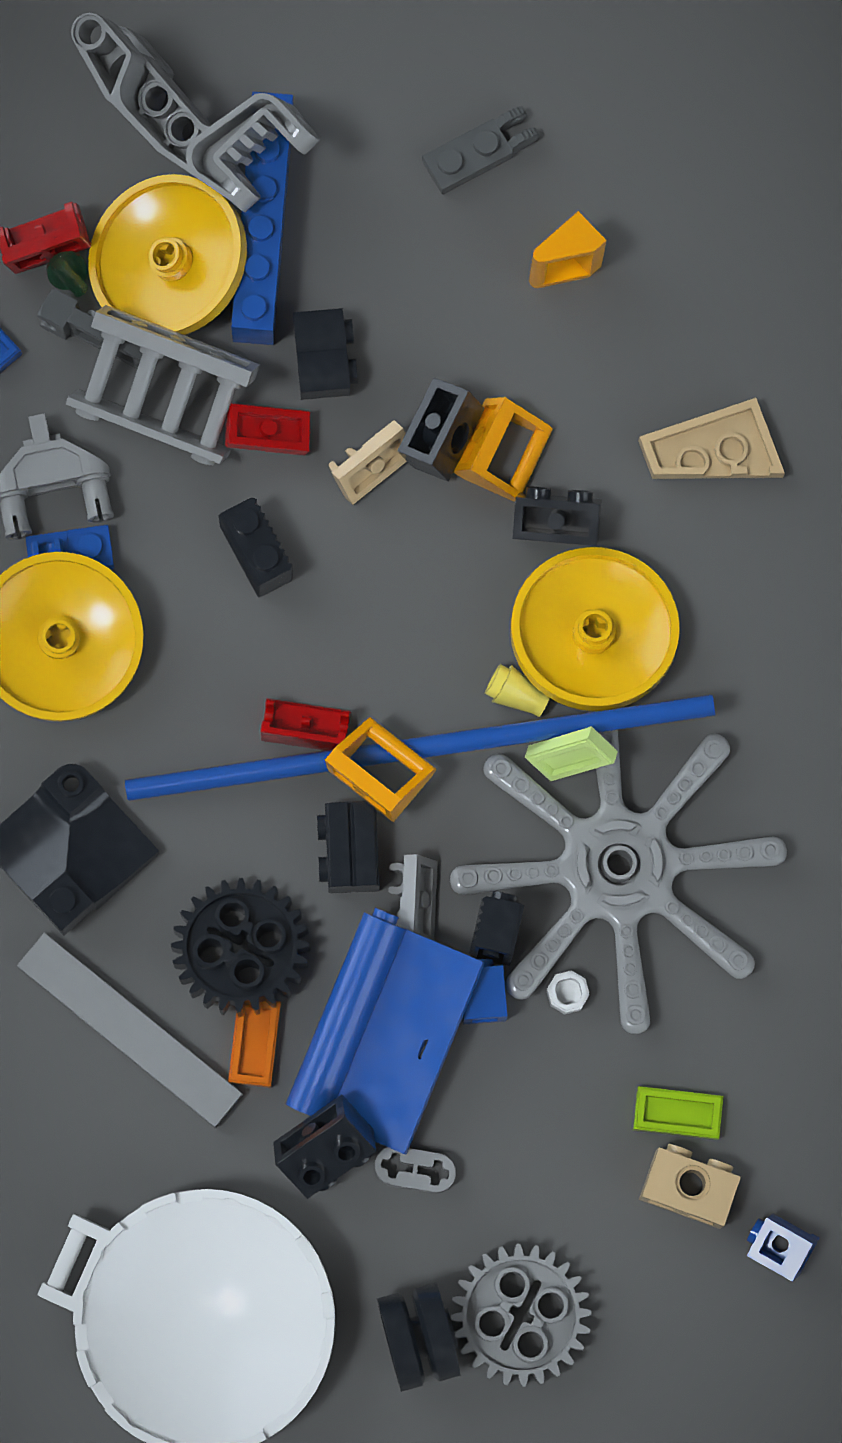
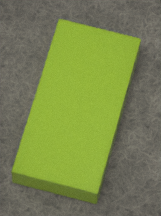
M638 1086L633 1130L718 1140L720 1136L723 1096Z

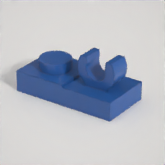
M108 525L25 537L28 557L49 552H69L89 557L109 569H115Z

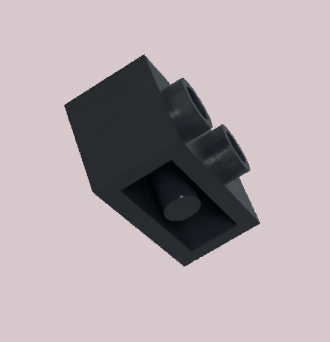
M526 487V493H518L515 499L512 539L596 546L599 540L602 499H593V492L568 490V497L551 495V488Z
M342 1094L273 1142L275 1165L307 1199L318 1191H325L332 1187L341 1175L353 1167L364 1165L371 1158L372 1154L376 1152L373 1128Z

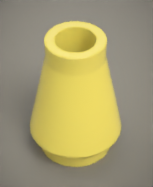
M500 664L485 690V694L493 698V703L532 713L537 717L541 716L550 699L512 665L507 668Z

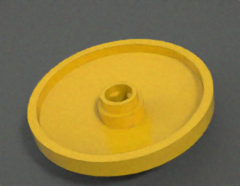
M179 174L156 176L141 181L127 189L105 211L91 240L92 247L89 249L88 271L92 290L101 307L107 305L186 335L211 322L223 311L235 295L243 277L246 264V234L240 216L230 201L199 179Z
M585 547L560 553L545 561L530 574L515 599L510 636L514 655L521 670L540 692L552 700L571 708L586 711H603L632 704L650 693L661 682L668 672L676 653L679 640V617L675 601L668 587L659 575L644 562L618 550L602 547Z
M49 552L34 555L17 562L0 575V698L9 706L25 715L41 720L60 722L85 718L113 703L132 681L138 669L143 650L144 634L140 611L125 583L112 570L100 562L69 552Z

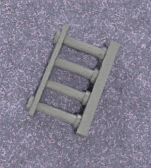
M107 305L97 310L91 327L102 331L101 337L104 340L87 391L76 390L68 396L66 405L76 408V414L83 418L94 421L102 418L192 453L191 458L205 465L221 464L229 456L231 448H227L217 442L235 390L240 389L241 385L244 387L249 386L256 379L260 364ZM128 341L140 346L139 351L143 354L126 405L123 407L102 399L119 345ZM164 356L179 361L178 366L181 368L164 421L162 422L140 412L158 359H163ZM202 371H206L218 376L217 381L220 385L203 435L200 437L180 429L179 426L196 376L201 374Z

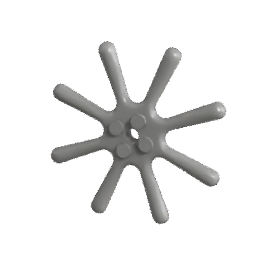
M618 730L599 732L618 753L615 763L596 768L600 807L597 813L589 818H578L570 813L507 756L503 754L491 755L484 763L483 770L485 776L558 830L564 837L565 850L559 858L552 861L458 866L450 874L451 888L458 894L467 895L558 883L566 887L571 896V905L565 914L507 977L506 989L512 997L520 1000L529 998L582 927L589 920L595 918L609 922L615 932L620 1021L622 1028L630 1034L643 1033L650 1026V1013L637 935V925L645 915L655 913L664 916L732 977L743 979L752 973L755 967L754 957L731 938L680 902L672 890L674 878L680 872L686 870L777 866L782 864L787 856L786 845L778 837H764L685 849L675 847L667 839L666 827L669 821L728 757L730 745L723 736L719 734H709L706 736L654 806L647 812L634 813L628 810L622 799ZM612 856H622L628 860L630 871L624 875H616L609 870L607 860Z

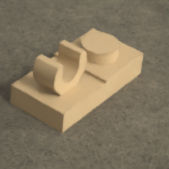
M395 420L363 444L360 450L356 451L353 448L345 450L349 458L340 466H337L333 461L329 463L335 481L344 497L352 505L407 462L397 452L406 432Z

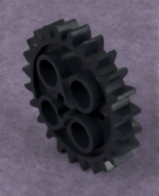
M239 878L236 889L232 890L226 880H222L221 893L218 894L209 886L205 887L208 899L203 902L193 896L191 901L195 908L194 913L185 910L180 912L182 919L187 925L174 926L173 928L175 935L183 939L171 943L173 952L183 954L173 960L175 969H186L179 976L181 984L185 985L194 982L189 990L190 996L196 998L205 993L203 998L204 1007L208 1009L215 1001H218L221 1015H225L230 1005L235 1006L239 1017L243 1016L246 1005H251L256 1015H259L261 1011L260 1002L266 1001L272 1008H276L274 995L280 993L289 998L291 994L287 986L288 981L294 984H301L302 982L301 976L295 971V968H308L307 959L299 955L311 951L309 942L298 940L309 934L307 925H295L302 919L300 909L287 912L292 905L291 898L287 896L277 901L278 889L276 886L270 888L266 894L262 893L261 880L258 879L252 889H246L243 878ZM232 911H238L245 915L243 922L235 927H229L222 923L225 915ZM215 928L237 945L247 941L251 953L264 959L272 960L274 965L271 967L266 966L257 957L244 949H240L235 954L230 941L220 936L209 934L208 929ZM273 931L282 936L280 942L273 947H264L259 943L260 937L266 932ZM209 947H217L223 951L221 958L214 963L203 962L200 959L202 952ZM252 967L260 972L258 978L252 983L244 984L237 980L238 973L244 968Z

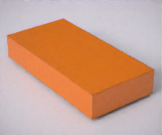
M266 1001L260 1002L261 1011L259 1015H256L251 1005L245 1006L242 1017H239L236 1011L228 1078L230 1084L271 1088L281 1008L280 1001H276V1008H272Z

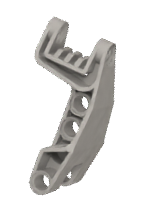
M90 12L77 17L72 25V39L105 99L111 102L159 153L230 200L243 212H247L261 197L237 165L242 163L248 166L253 161L250 155L251 151L260 154L265 150L266 147L262 141L267 138L273 142L278 137L275 128L304 155L320 141L318 135L297 108L267 93L254 94L211 125L172 80L174 76L173 70L142 35L128 28L117 26L112 21ZM100 25L102 30L101 37L96 43L92 44L91 32ZM168 94L167 105L162 109L165 97ZM192 121L194 133L190 139L184 141L182 137L183 128Z

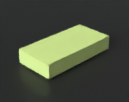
M591 726L528 745L525 758L546 778L554 781L615 763L618 751Z

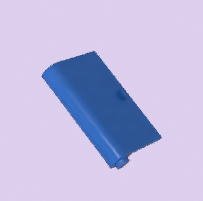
M375 907L372 915L364 912L288 1096L286 1105L311 1116L342 1094L373 1128L375 1142L402 1154H407L485 962L396 925L399 919L398 916ZM428 1040V1042H427V1044H426V1046H425V1049H424V1051H423L422 1057L420 1058V1054H421V1052H422V1049H423V1047H424V1044H425V1042Z

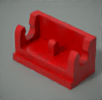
M71 201L64 204L65 209L10 229H4L3 226L0 227V250L4 265L13 273L18 274L92 247L79 205L77 203L73 204Z
M266 698L264 720H262L260 731L261 741L328 751L333 750L348 735L351 711Z

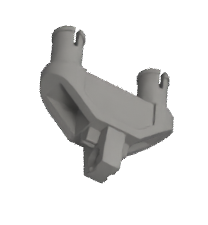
M45 413L29 416L33 439L23 441L24 446L18 450L0 473V509L5 528V538L18 539L15 528L16 521L18 522L22 538L32 534L24 501L28 496L77 486L82 488L88 522H100L97 505L101 507L104 521L113 518L114 512L111 508L106 484L111 476L109 466L88 451L63 438L61 439L60 433L50 435Z

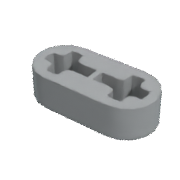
M387 1147L377 1155L375 1160V1173L378 1179L383 1184L392 1187L433 1194L442 1193L453 1185L456 1177V1168L453 1162L447 1156L440 1153L409 1148L407 1154H402ZM396 1154L400 1156L401 1164L413 1166V1172L399 1171L396 1178L388 1177V1170L381 1168L382 1161H390L391 1155ZM434 1162H441L442 1170L449 1172L448 1179H441L439 1185L434 1186L430 1184L431 1178L429 1176L417 1174L418 1167L429 1169L433 1167Z

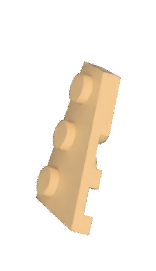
M757 398L640 436L638 440L652 479L783 478L785 474Z

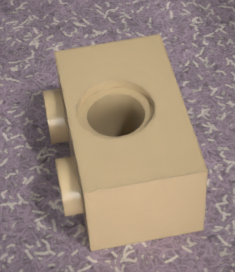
M668 1144L666 1150L659 1147L655 1151L639 1200L718 1229L724 1227L741 1178L732 1174L733 1166L715 1159H709L707 1164L691 1159L693 1152L673 1144ZM694 1173L699 1176L702 1181V1190L699 1195L689 1196L682 1191L680 1178L683 1174Z

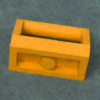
M577 211L535 248L529 277L530 285L534 288H542L589 278L602 266L607 240Z
M506 397L487 398L482 404L485 408L453 473L464 480L515 502L518 493L524 492L553 428ZM511 421L533 431V434L510 483L507 484L488 472L487 469Z
M371 717L339 743L325 759L330 773L392 822L398 818L436 771L434 766ZM367 737H370L416 774L395 794L350 759Z

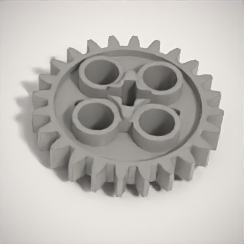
M516 1244L514 1255L508 1257L505 1249L501 1246L498 1248V1260L495 1262L487 1254L482 1255L485 1267L482 1271L472 1265L468 1267L470 1274L474 1278L472 1282L459 1280L458 1285L466 1294L465 1296L452 1297V1302L462 1307V1312L450 1315L452 1321L462 1322L463 1328L455 1332V1337L466 1338L468 1341L460 1351L461 1355L473 1351L477 1355L471 1366L473 1369L483 1363L489 1365L486 1372L487 1379H490L497 1371L503 1372V1385H508L512 1375H518L521 1387H526L528 1375L533 1374L540 1385L544 1383L543 1370L548 1369L551 1374L558 1377L560 1370L557 1362L561 1360L571 1366L574 1361L568 1353L570 1348L578 1351L584 1349L581 1342L575 1338L577 1334L590 1333L588 1327L579 1324L580 1318L592 1315L591 1310L579 1308V1302L586 1299L589 1294L588 1292L575 1293L574 1287L582 1278L576 1276L567 1279L565 1274L569 1269L570 1263L566 1262L556 1268L553 1265L555 1252L552 1251L545 1260L539 1259V1246L535 1245L530 1255L524 1256L521 1244ZM513 1273L522 1279L524 1289L520 1296L510 1298L501 1292L499 1283L502 1276ZM535 1280H538L541 1283V1287L527 1311V1314L532 1318V1322L530 1324L523 1322L519 1326L509 1348L504 1351L500 1348V1345L514 1321V1316L509 1313L511 1307L518 1309L522 1305L531 1285ZM552 1294L560 1299L562 1310L558 1317L549 1319L540 1313L538 1302L543 1295ZM494 1312L501 1316L504 1327L499 1335L490 1337L482 1333L479 1328V1320L483 1314ZM533 1333L540 1338L542 1349L538 1356L528 1358L520 1353L518 1340L521 1335Z

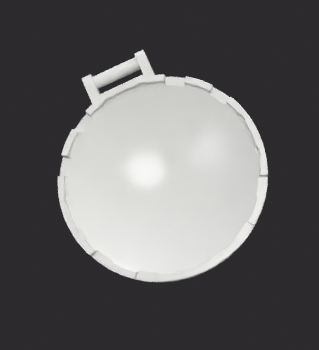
M213 1189L189 1190L156 1198L129 1214L111 1230L76 1214L72 1215L68 1227L71 1228L48 1282L42 1283L37 1295L74 1312L73 1325H75L76 1354L81 1371L88 1387H91L107 1414L122 1428L146 1443H260L282 1430L306 1407L317 1391L331 1358L335 1336V1306L329 1279L318 1254L302 1232L285 1216L256 1199L234 1192ZM89 1236L97 1241L72 1295L63 1291L85 1239Z

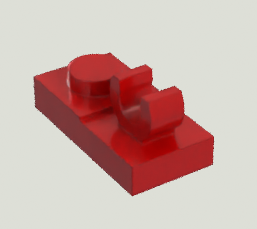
M230 404L226 416L225 447L304 456L309 452L310 411Z

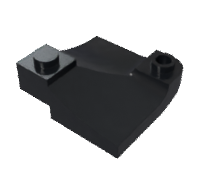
M67 764L58 768L41 783L39 789L24 804L0 824V868L63 936L92 910H98L160 854L159 850L109 797L94 777L84 767L77 764ZM67 779H77L79 787L72 792L66 791L64 783Z

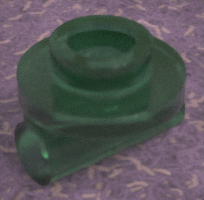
M64 251L50 259L47 264L46 273L49 282L54 287L61 290H70L76 297H80L87 292L88 285L84 281L88 274V267L85 259L80 254L73 251Z

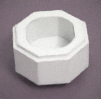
M573 971L555 974L546 990L550 1006L564 1015L580 1011L590 995L586 979Z

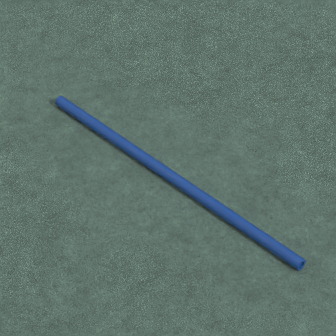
M707 695L410 738L401 741L422 758L544 741L591 726L599 733L715 716L713 696ZM377 743L360 746L350 757L360 767L399 762V760ZM333 750L125 780L126 795L128 801L329 772L325 759Z

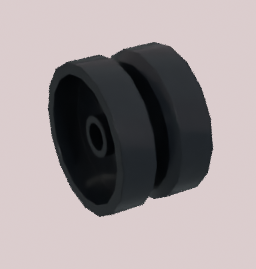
M437 1283L415 1288L412 1298L416 1316L412 1318L409 1316L405 1299L399 1293L377 1298L385 1336L401 1392L423 1386L425 1380L421 1362L423 1357L428 1358L433 1377L438 1381L461 1376L455 1348H458L453 1325L448 1308L444 1309Z

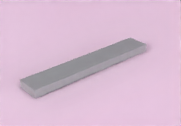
M43 933L18 963L17 967L215 1129L242 1097L243 1094L47 934Z

